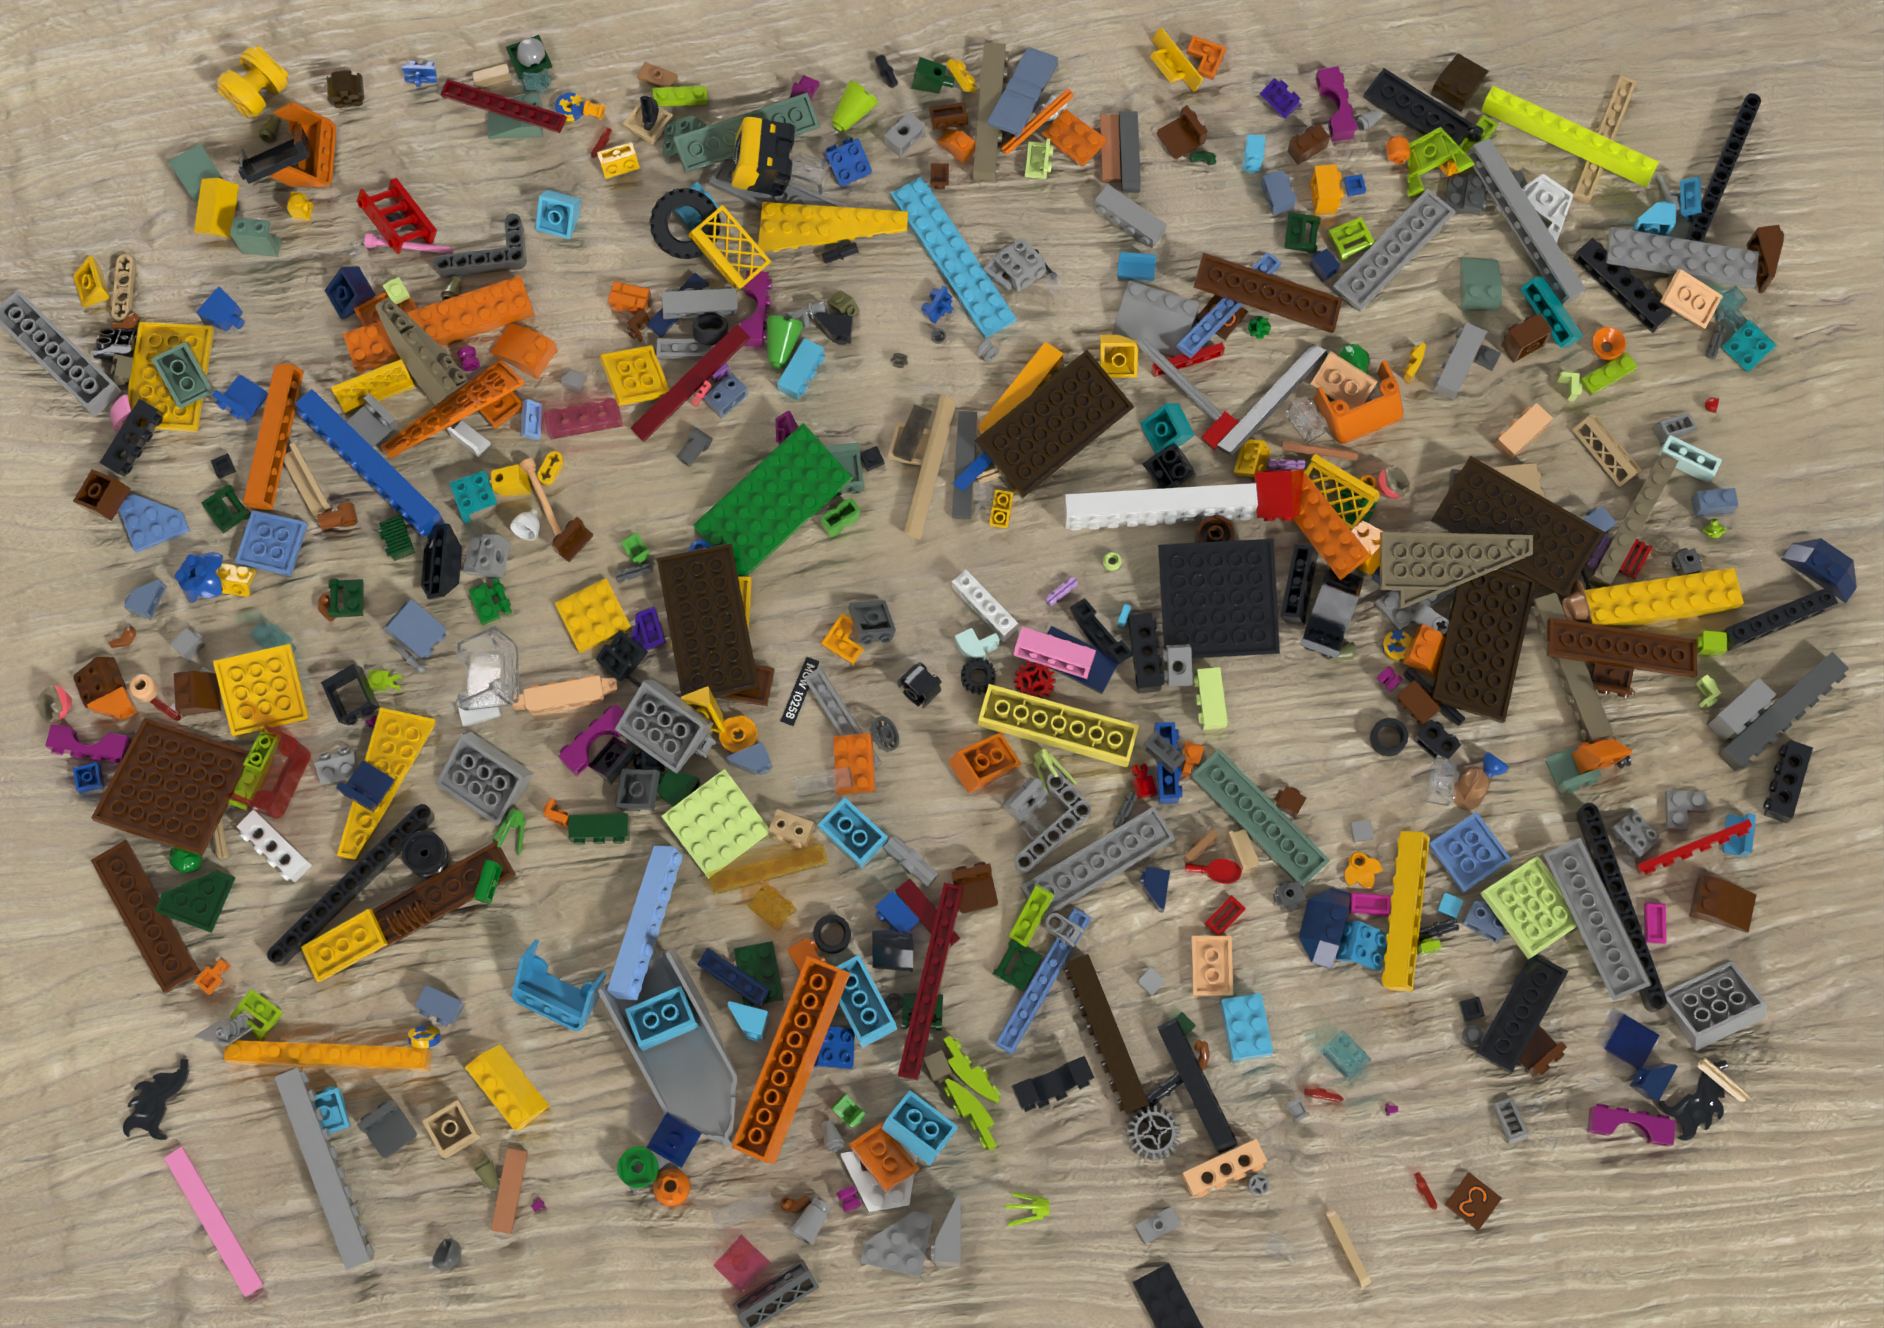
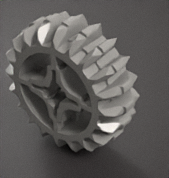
M1154 1105L1153 1112H1151L1150 1107L1146 1106L1145 1114L1143 1110L1139 1109L1138 1114L1140 1117L1135 1114L1132 1115L1133 1120L1136 1122H1128V1125L1133 1127V1129H1127L1126 1133L1133 1134V1136L1128 1137L1127 1141L1135 1142L1130 1146L1131 1149L1139 1148L1136 1151V1155H1139L1141 1151L1144 1152V1160L1148 1154L1151 1155V1161L1155 1160V1155L1158 1156L1159 1161L1163 1160L1162 1153L1168 1158L1170 1157L1168 1149L1172 1152L1176 1151L1172 1144H1180V1141L1176 1140L1175 1137L1179 1138L1182 1134L1175 1132V1130H1179L1181 1126H1174L1173 1123L1178 1119L1175 1117L1170 1120L1171 1111L1167 1115L1163 1114L1165 1107H1162L1160 1112H1157V1105ZM1153 1117L1162 1119L1168 1127L1158 1126ZM1147 1118V1131L1137 1134L1139 1123ZM1151 1128H1154V1131L1160 1132L1157 1134V1139L1153 1135H1147L1151 1132ZM1170 1133L1169 1143L1161 1149L1160 1137ZM1140 1140H1150L1155 1150L1145 1147Z

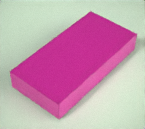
M1351 893L1350 913L1389 916L1391 914V896Z
M1644 904L1646 943H1667L1666 904Z

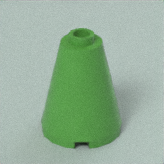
M769 315L767 318L768 363H771V367L782 369V366H786L803 329V323L792 318L788 320L783 319V316Z

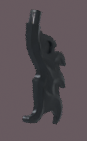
M180 1059V1068L176 1072L153 1075L154 1082L142 1081L135 1086L134 1090L142 1089V1092L128 1103L129 1108L133 1105L135 1106V1111L126 1118L123 1124V1132L127 1137H130L132 1129L141 1128L148 1131L154 1139H168L167 1135L159 1133V1125L167 1110L165 1102L185 1085L190 1071L188 1069L189 1059Z
M1726 1060L1713 1063L1720 1070L1728 1068ZM1702 1071L1695 1094H1687L1673 1107H1668L1663 1100L1659 1101L1658 1104L1666 1115L1673 1116L1682 1126L1683 1133L1677 1139L1687 1141L1695 1136L1699 1124L1704 1123V1130L1709 1129L1714 1112L1718 1113L1717 1119L1720 1120L1722 1118L1724 1107L1718 1098H1725V1092L1723 1087Z

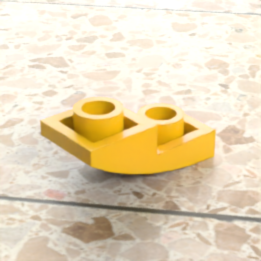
M1424 342L1419 347L1415 346L1409 353L1411 355L1410 364L1405 368L1404 372L1406 374L1403 378L1408 384L1416 375L1423 360L1426 348Z
M995 489L989 526L1008 529L1014 492Z

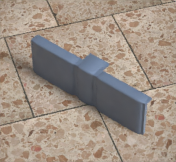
M1028 47L995 106L987 125L1015 134L1017 139L1032 112L1039 106L1041 93L1046 88L1057 67L1058 57Z

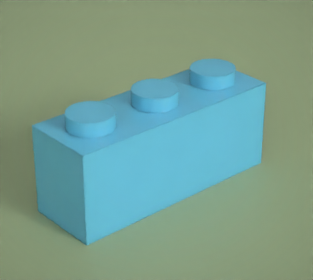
M804 338L777 383L778 391L796 400H799L801 395L804 396L808 389V382L815 378L818 365H822L825 360L824 347Z

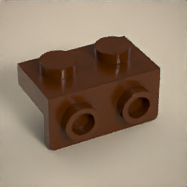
M965 102L929 107L932 130H944L949 127L960 128L968 125V113L966 112Z
M576 517L567 523L565 530L561 534L555 536L552 546L558 555L567 562H571L594 535L585 528L583 521Z

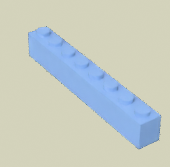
M654 845L607 989L616 999L637 1000L641 992L642 983L653 954V948L659 935V929L665 917L666 907L671 898L672 888L676 882L679 866L682 863L683 855L674 846Z

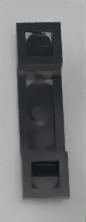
M1085 598L1070 607L1083 633L1104 656L1117 664H1121L1133 656L1132 651L1122 640L1117 642L1095 617L1097 611Z

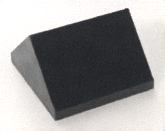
M613 737L588 766L612 785L621 774L622 769H625L631 763L636 754L631 746Z

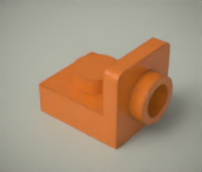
M551 798L550 802H546L544 806V817L548 821L569 828L568 813L560 809L555 811L558 803L555 799Z

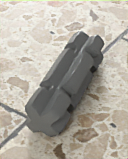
M1718 324L1715 327L1706 352L1707 358L1715 359L1723 334L1726 331L1725 326Z
M646 562L642 566H633L625 569L623 572L622 570L615 572L617 582L620 583L627 578L630 580L642 576L643 573L645 575L652 572V567L649 562Z
M1132 791L1127 793L1126 800L1123 801L1117 814L1118 816H1116L1113 825L1116 827L1125 824V819L1128 818L1134 805L1133 803L1137 799L1136 793Z

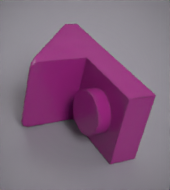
M803 75L799 83L795 82L793 84L790 98L808 93L811 101L820 86L819 81Z

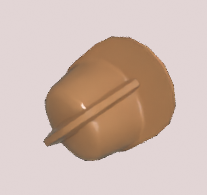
M1575 581L1571 588V595L1563 600V611L1567 620L1590 623L1591 611L1587 603L1584 587L1581 582Z
M1471 766L1464 769L1460 774L1452 791L1453 801L1459 808L1473 810L1483 801L1490 786V778L1483 772L1482 768Z

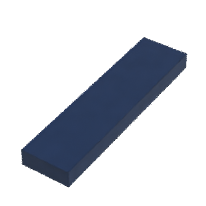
M694 273L678 291H684L687 288L702 290L709 287V283ZM662 307L649 321L647 328L662 338L679 318L663 319Z
M710 948L706 949L697 964L757 1007H762L771 992L770 989Z

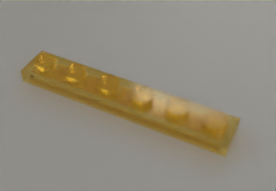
M824 844L714 873L709 875L713 893L717 895L824 866L829 863Z

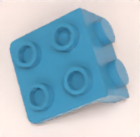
M1361 921L1345 922L1336 960L1340 962H1356L1374 971H1380L1387 947V933Z

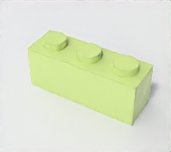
M1220 667L1197 669L1196 676H1193V685L1198 690V694L1195 695L1196 706H1200L1198 723L1199 725L1202 724L1203 730L1226 728L1228 720Z

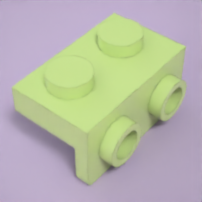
M1047 138L1046 143L1028 142L1025 177L1047 179V172L1051 173L1052 162L1048 160L1049 156H1053V145H1050V139Z

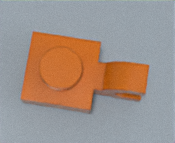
M1188 741L1185 742L1182 754L1186 756V759L1183 761L1185 765L1182 776L1189 778L1192 766H1199L1204 746Z
M220 959L213 969L207 966L194 982L207 994L211 995L224 980L220 975L225 973L231 965L227 961Z

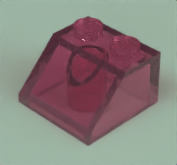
M741 1234L713 1266L738 1291L744 1294L771 1262Z

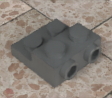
M1469 173L1468 177L1453 174L1448 177L1444 202L1456 212L1480 215L1482 209H1485L1487 205V198H1484V194L1488 193V190L1476 174Z
M885 600L849 603L848 610L853 622L851 628L856 643L862 642L863 645H869L873 641L888 643L893 639L896 629Z
M622 769L618 780V794L615 798L616 807L622 811L640 812V810H654L660 772L657 770Z

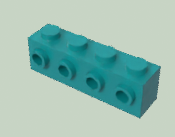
M1533 277L1520 288L1536 315L1541 313L1553 330L1551 335L1560 348H1569L1584 337L1544 277Z

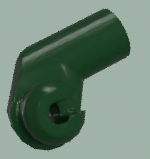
M1203 150L1189 155L1191 163L1201 160H1207L1209 166L1217 163L1216 155L1212 152Z

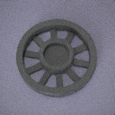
M880 716L875 718L871 722L870 728L873 742L875 741L880 750L882 749L886 752L895 750L899 745V734L896 726L887 717Z

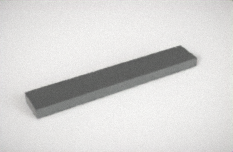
M958 411L954 481L974 461L977 412ZM973 482L964 491L954 485L952 518L971 519Z

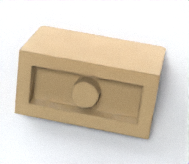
M1244 829L1234 833L1233 831L1228 832L1226 838L1241 871L1245 872L1259 867L1260 863L1247 832Z

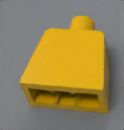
M519 464L496 469L491 472L489 482L492 490L500 497L531 494V480Z

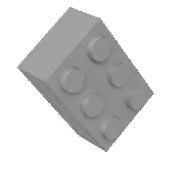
M1758 678L1707 726L1723 742L1728 738L1733 740L1764 710L1774 703L1771 699L1776 694Z

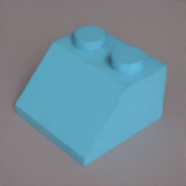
M547 189L539 196L535 230L570 239L579 218L581 198Z
M1666 201L1656 203L1638 218L1632 230L1669 236L1676 224V204Z
M729 1001L728 1006L747 1039L754 1042H759V1039L764 1040L771 1018L768 1011Z

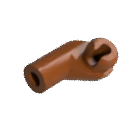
M130 313L123 322H113L112 329H133L139 322V316L136 313Z
M323 593L319 598L318 611L329 622H332L335 618L328 616L330 594Z
M132 626L127 627L120 638L110 639V647L118 648L131 645L136 637V629Z
M1197 1040L1194 1048L1200 1051L1198 1062L1202 1070H1205L1210 1057L1209 1046L1205 1040L1204 1042Z
M806 1194L798 1201L789 1199V1197H784L780 1201L781 1208L784 1211L795 1214L811 1203Z

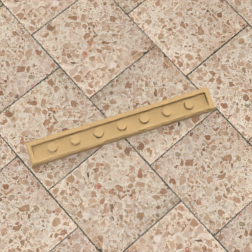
M1622 75L1619 76L1597 131L1598 134L1614 141L1637 81ZM1586 160L1573 192V198L1587 203L1590 202L1603 170L1602 167Z
M946 395L940 396L904 533L914 540H920L956 407V403Z

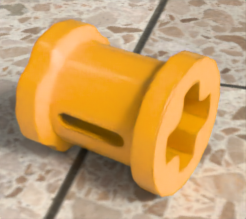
M586 100L583 115L595 116L602 120L605 115L606 105L591 103L590 100Z

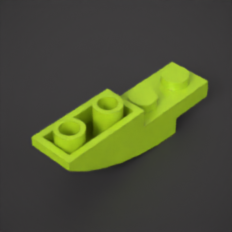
M260 731L243 764L245 768L229 800L230 805L247 811L254 796H258L272 764L279 737Z
M951 1036L943 1039L945 1046L953 1057L947 1062L954 1074L974 1093L987 1101L998 1104L1001 1094L995 1085L991 1086L988 1079H990V1076L986 1069H981L979 1065L973 1069L970 1068L973 1064L967 1055L963 1056L960 1052L962 1047L957 1038L952 1039Z
M946 1079V1086L943 1088L948 1098L952 1096L955 1102L952 1106L957 1116L962 1115L964 1119L971 1115L972 1118L969 1121L974 1131L978 1129L981 1137L978 1139L984 1149L987 1147L989 1151L997 1148L988 1130L994 1126L989 1113L967 1089L950 1079Z

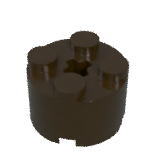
M343 70L333 72L331 77H326L328 101L333 103L335 108H344L345 105L350 104L353 106L363 105V100L365 99L363 76L360 73L353 75L352 71Z

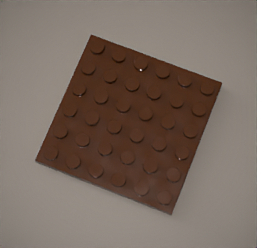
M144 718L91 818L95 822L203 856L229 805V800L245 768L243 764L250 751Z

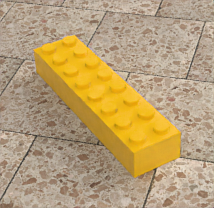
M1735 568L1585 590L1587 603L1591 611L1590 624L1616 628L1737 611L1744 604Z

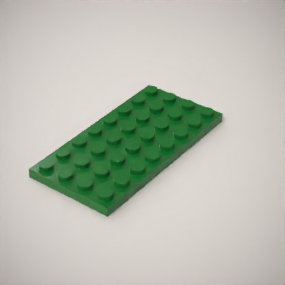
M802 423L693 524V527L712 547L732 543L738 576L747 577L842 490L853 477L814 433Z

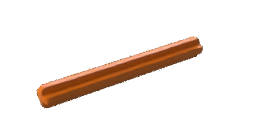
M1066 89L1025 125L1017 139L1014 135L1001 146L1002 151L1006 155L1013 151L1074 97L1072 91Z

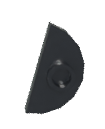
M642 96L640 97L644 129L650 131L657 121L659 108L654 98Z

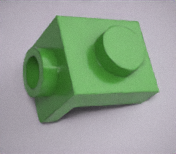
M637 532L620 542L632 562L637 561L640 563L648 558L647 554L650 551L646 548Z
M845 1093L830 1107L851 1128L860 1124L865 1115V1112Z

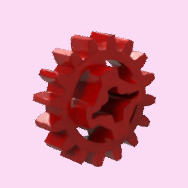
M1026 661V666L1020 665L1021 671L1016 670L1015 675L1017 677L1014 678V683L1018 684L1015 685V690H1020V693L1043 699V695L1050 696L1049 690L1054 691L1052 684L1056 683V679L1052 678L1055 673L1054 671L1049 672L1050 667H1044V665L1037 664L1036 662L1030 664L1029 661ZM1042 673L1046 675L1048 681L1043 678ZM1038 675V681L1032 686V680ZM1022 680L1027 684V689L1023 686Z

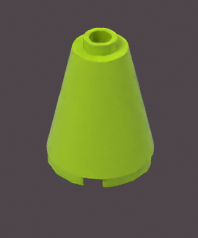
M853 80L847 84L831 120L833 123L832 127L838 132H846L878 104V100L873 94H868L865 91L866 88Z

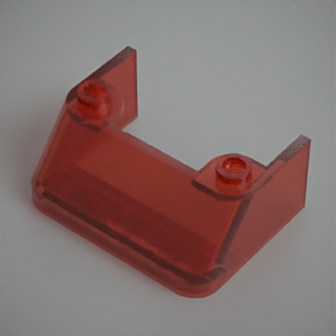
M262 725L257 730L278 739L279 752L288 757L272 791L259 790L253 795L251 801L235 793H228L225 798L275 819L284 815L307 767L311 754L309 749L295 738L268 725Z

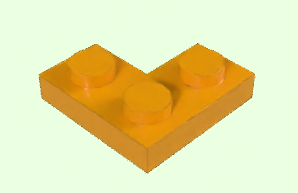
M842 613L822 641L821 646L854 665L864 651V648L849 639L853 634L851 628L853 622L850 617Z

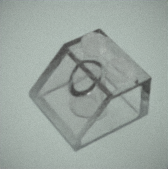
M799 152L792 159L790 182L822 195L832 170L829 161Z
M1307 397L1290 400L1286 416L1306 444L1325 434L1328 427L1327 421L1318 414L1317 408L1312 401H1309Z
M1437 755L1430 765L1425 802L1449 806L1452 801H1455L1456 790L1454 789V783H1457L1459 778V771H1456L1457 764L1443 756Z

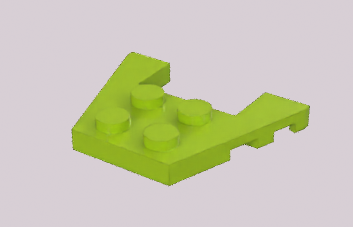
M1441 127L1409 143L1411 155L1408 158L1409 175H1407V181L1409 182V189H1407V194L1410 198H1413L1424 192L1425 188L1420 175L1452 158L1459 172L1475 165L1472 159Z

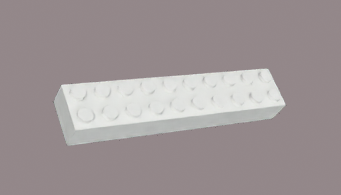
M1256 483L1065 494V528L1076 531L1088 527L1089 529H1099L1105 526L1117 528L1122 525L1136 527L1139 524L1154 526L1157 523L1173 525L1176 522L1191 524L1214 515L1224 516L1230 521L1232 519L1246 521L1254 518L1258 506Z

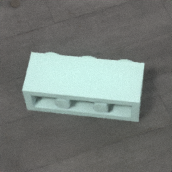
M1671 435L1664 442L1658 454L1659 456L1662 452L1678 460L1675 468L1706 483L1712 480L1722 462V459Z

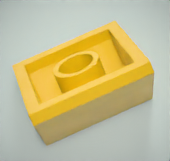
M88 256L73 275L82 307H88L111 299L101 267L93 256Z
M708 686L680 698L714 722L710 728L711 731L725 732L723 713Z

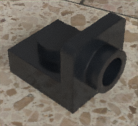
M644 750L634 757L633 766L636 770L665 771L664 764Z

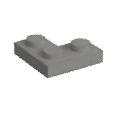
M1665 791L1666 830L1686 831L1688 830L1687 812H1707L1706 792Z

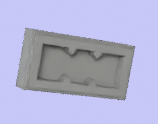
M1171 1206L1135 1225L1144 1244H1147L1179 1227L1181 1223Z

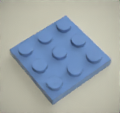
M252 510L235 563L291 577L308 527L307 522Z
M1477 812L1429 843V848L1462 893L1512 860Z

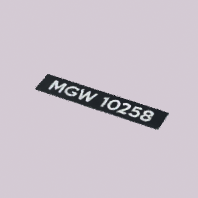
M806 657L780 722L794 726L809 689V685L804 678L817 669L819 661Z

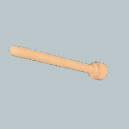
M525 459L519 465L528 474L555 536L561 534L562 531L535 473L536 464L534 459Z

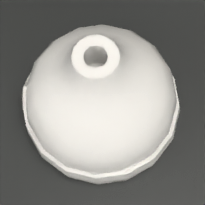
M531 509L528 512L517 515L510 525L512 532L522 539L534 540L540 530L538 512L535 509Z

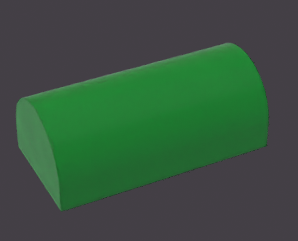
M485 860L473 899L487 904L492 903L502 871V866L497 862Z

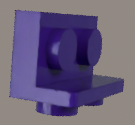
M1274 78L1259 94L1286 119L1297 106H1302L1299 102L1301 98L1294 91L1290 93L1287 90L1289 86L1282 79L1278 81Z

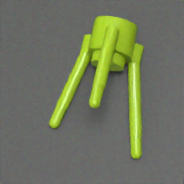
M1012 1192L1011 1195L1014 1197L1033 1200L1032 1204L1004 1205V1208L1032 1209V1214H1036L1008 1222V1226L1044 1219V1216H1049V1199H1043V1196H1031Z

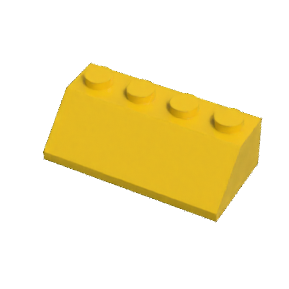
M501 1044L480 1054L465 1066V1069L517 1132L550 1106Z

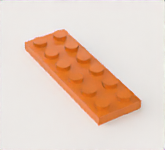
M1305 473L1303 476L1300 515L1293 517V520L1341 580L1371 557V555Z

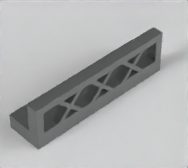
M802 1259L732 1305L746 1328H757L819 1288V1285ZM809 1278L812 1284L806 1288H800L801 1283ZM786 1292H793L792 1297L789 1299H782ZM775 1303L773 1309L770 1311L765 1310L766 1305ZM752 1314L758 1315L756 1320L748 1324L747 1317Z

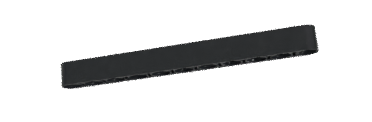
M1755 93L1748 94L1739 107L1701 198L1702 213L1694 215L1685 236L1686 240L1704 241L1761 104L1760 96Z
M1586 803L1576 814L1590 857L1597 867L1599 876L1623 926L1624 921L1631 924V930L1626 928L1625 930L1630 941L1634 940L1637 942L1638 949H1635L1639 959L1644 961V970L1652 982V987L1638 990L1643 1005L1647 1011L1657 1012L1664 1008L1667 1003L1663 987L1599 810L1595 804ZM1584 810L1590 811L1591 817L1585 816ZM1590 828L1596 829L1598 836L1592 835ZM1597 847H1602L1605 854L1598 853ZM1604 865L1611 868V873L1605 872ZM1610 884H1615L1618 892L1612 891ZM1618 902L1624 905V911L1618 909ZM1652 997H1654V998H1656V999L1658 1000V1002H1659V1006H1658V1007H1656V1006H1654V1005L1652 1004V1002H1651Z
M425 804L416 806L270 947L267 952L269 961L277 966H284L302 950L301 947L309 943L402 852L404 842L410 835L418 831H424L433 822V811ZM423 811H428L427 817L420 819V814ZM409 825H413V830L409 833H406V827ZM394 839H399L398 845L392 847L391 842ZM385 853L384 858L377 861L378 854ZM370 867V872L362 875L363 869ZM356 881L355 886L352 889H348L349 882ZM341 895V900L338 903H333L334 897ZM322 909H326L325 916L319 917V912ZM312 923L311 929L305 932V925ZM297 937L296 944L290 946V940ZM282 951L281 959L275 960L276 953Z

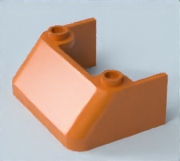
M293 102L274 111V115L289 121V131L293 136L294 125L301 123L309 139L310 157L298 162V169L289 166L270 174L269 177L291 187H325L331 184L336 140V126L333 121Z
M1386 360L1381 362L1377 372L1382 381L1380 384L1382 396L1349 409L1345 401L1334 400L1329 402L1322 387L1317 389L1314 401L1335 441L1339 444L1350 443L1401 420L1404 411L1399 385Z

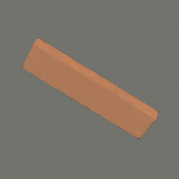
M1100 114L1101 135L1107 140L1101 148L1102 182H1120L1118 114Z
M1282 440L1281 447L1285 451L1317 454L1354 461L1358 459V452L1355 450Z
M507 1148L491 1231L509 1234L513 1232L528 1156L527 1151Z

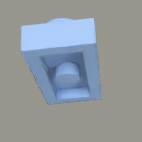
M529 399L523 401L521 436L535 441L540 439L543 404Z

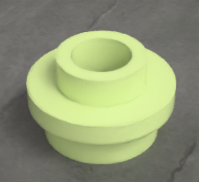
M1108 552L1104 555L1103 565L1107 570L1114 571L1121 566L1122 559L1118 553ZM1113 559L1116 563L1110 564L1109 560Z

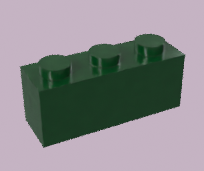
M628 813L569 815L568 838L575 845H584L586 842L605 844V841L623 844L625 841H630V817Z

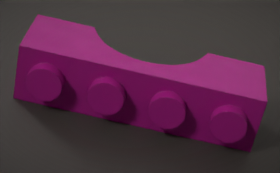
M1339 66L1320 69L1317 71L1315 78L1319 95L1331 98L1338 108V112L1330 117L1328 123L1331 140L1335 142L1352 139L1355 131H1357V123L1352 118V105L1348 103V89L1344 88V74L1340 73Z
M746 270V279H747V278L749 277V275H750V271H747V270ZM760 271L745 285L746 295L754 299L758 306L753 316L741 321V328L751 338L744 346L763 347L764 341H767L765 324H767L769 316L767 307L771 305V296H768V292L772 290V279H769L768 272Z
M617 704L613 707L609 706L603 712L604 715L601 718L593 720L585 732H580L574 738L575 741L572 744L566 745L561 749L558 757L576 777L590 764L589 748L594 740L603 735H614L619 738L622 736L615 728L625 712Z
M51 724L45 746L55 755L63 756V753H67L74 758L81 759L82 756H86L93 761L106 759L109 763L120 764L132 740L126 735L107 733L98 743L84 745L79 742L77 732L71 727Z
M1596 1104V1106L1589 1109L1587 1133L1609 1136L1613 1134L1617 1126L1628 1123L1641 1129L1649 1144L1666 1147L1674 1145L1676 1120H1670V1116L1658 1114L1657 1117L1649 1116V1112L1645 1111L1631 1113L1629 1109L1617 1107L1614 1110L1609 1109V1106L1605 1104Z

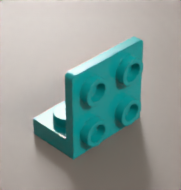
M1748 320L1722 346L1747 372H1750L1770 351H1774L1778 347L1752 320Z
M485 470L449 482L464 524L471 521L470 514L497 505Z

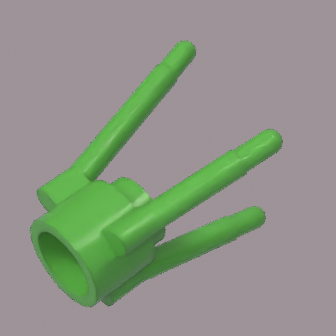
M510 809L509 814H506L503 823L492 839L495 842L502 833L497 847H501L510 827L517 829L520 826L517 855L521 854L524 827L527 822L523 819L524 813Z

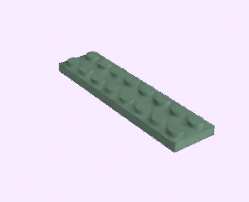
M808 93L673 137L672 139L684 172L688 173L734 157L736 135L743 119L746 117L793 124L796 127L795 136L820 128Z
M1220 749L1191 774V777L1295 882L1300 881L1302 887L1329 863L1330 860Z

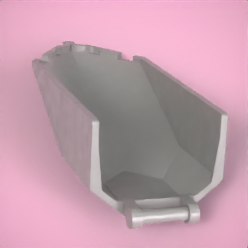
M654 945L652 959L649 961L648 970L637 1000L616 999L607 991L609 983L598 989V992L665 1115L671 1119L675 1118L684 1123V1126L711 1140L724 1144V1147H729L732 1144L738 1075L706 1004L677 950L673 947L659 955ZM682 986L687 994L699 1027L643 1051L638 1046L625 1009Z

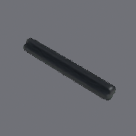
M1409 667L1403 673V676L1408 681L1412 682L1416 679L1432 695L1433 687L1413 668ZM1438 703L1442 707L1440 710L1457 726H1460L1466 718L1456 708Z

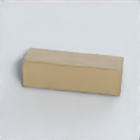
M507 63L472 72L476 88H483L511 80Z

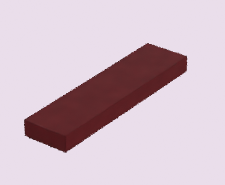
M908 879L895 892L919 918V921L926 930L932 934L937 910L915 883ZM955 931L953 932L950 948L960 940Z

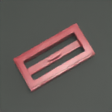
M708 381L704 382L693 398L691 405L698 407L710 389L711 383Z

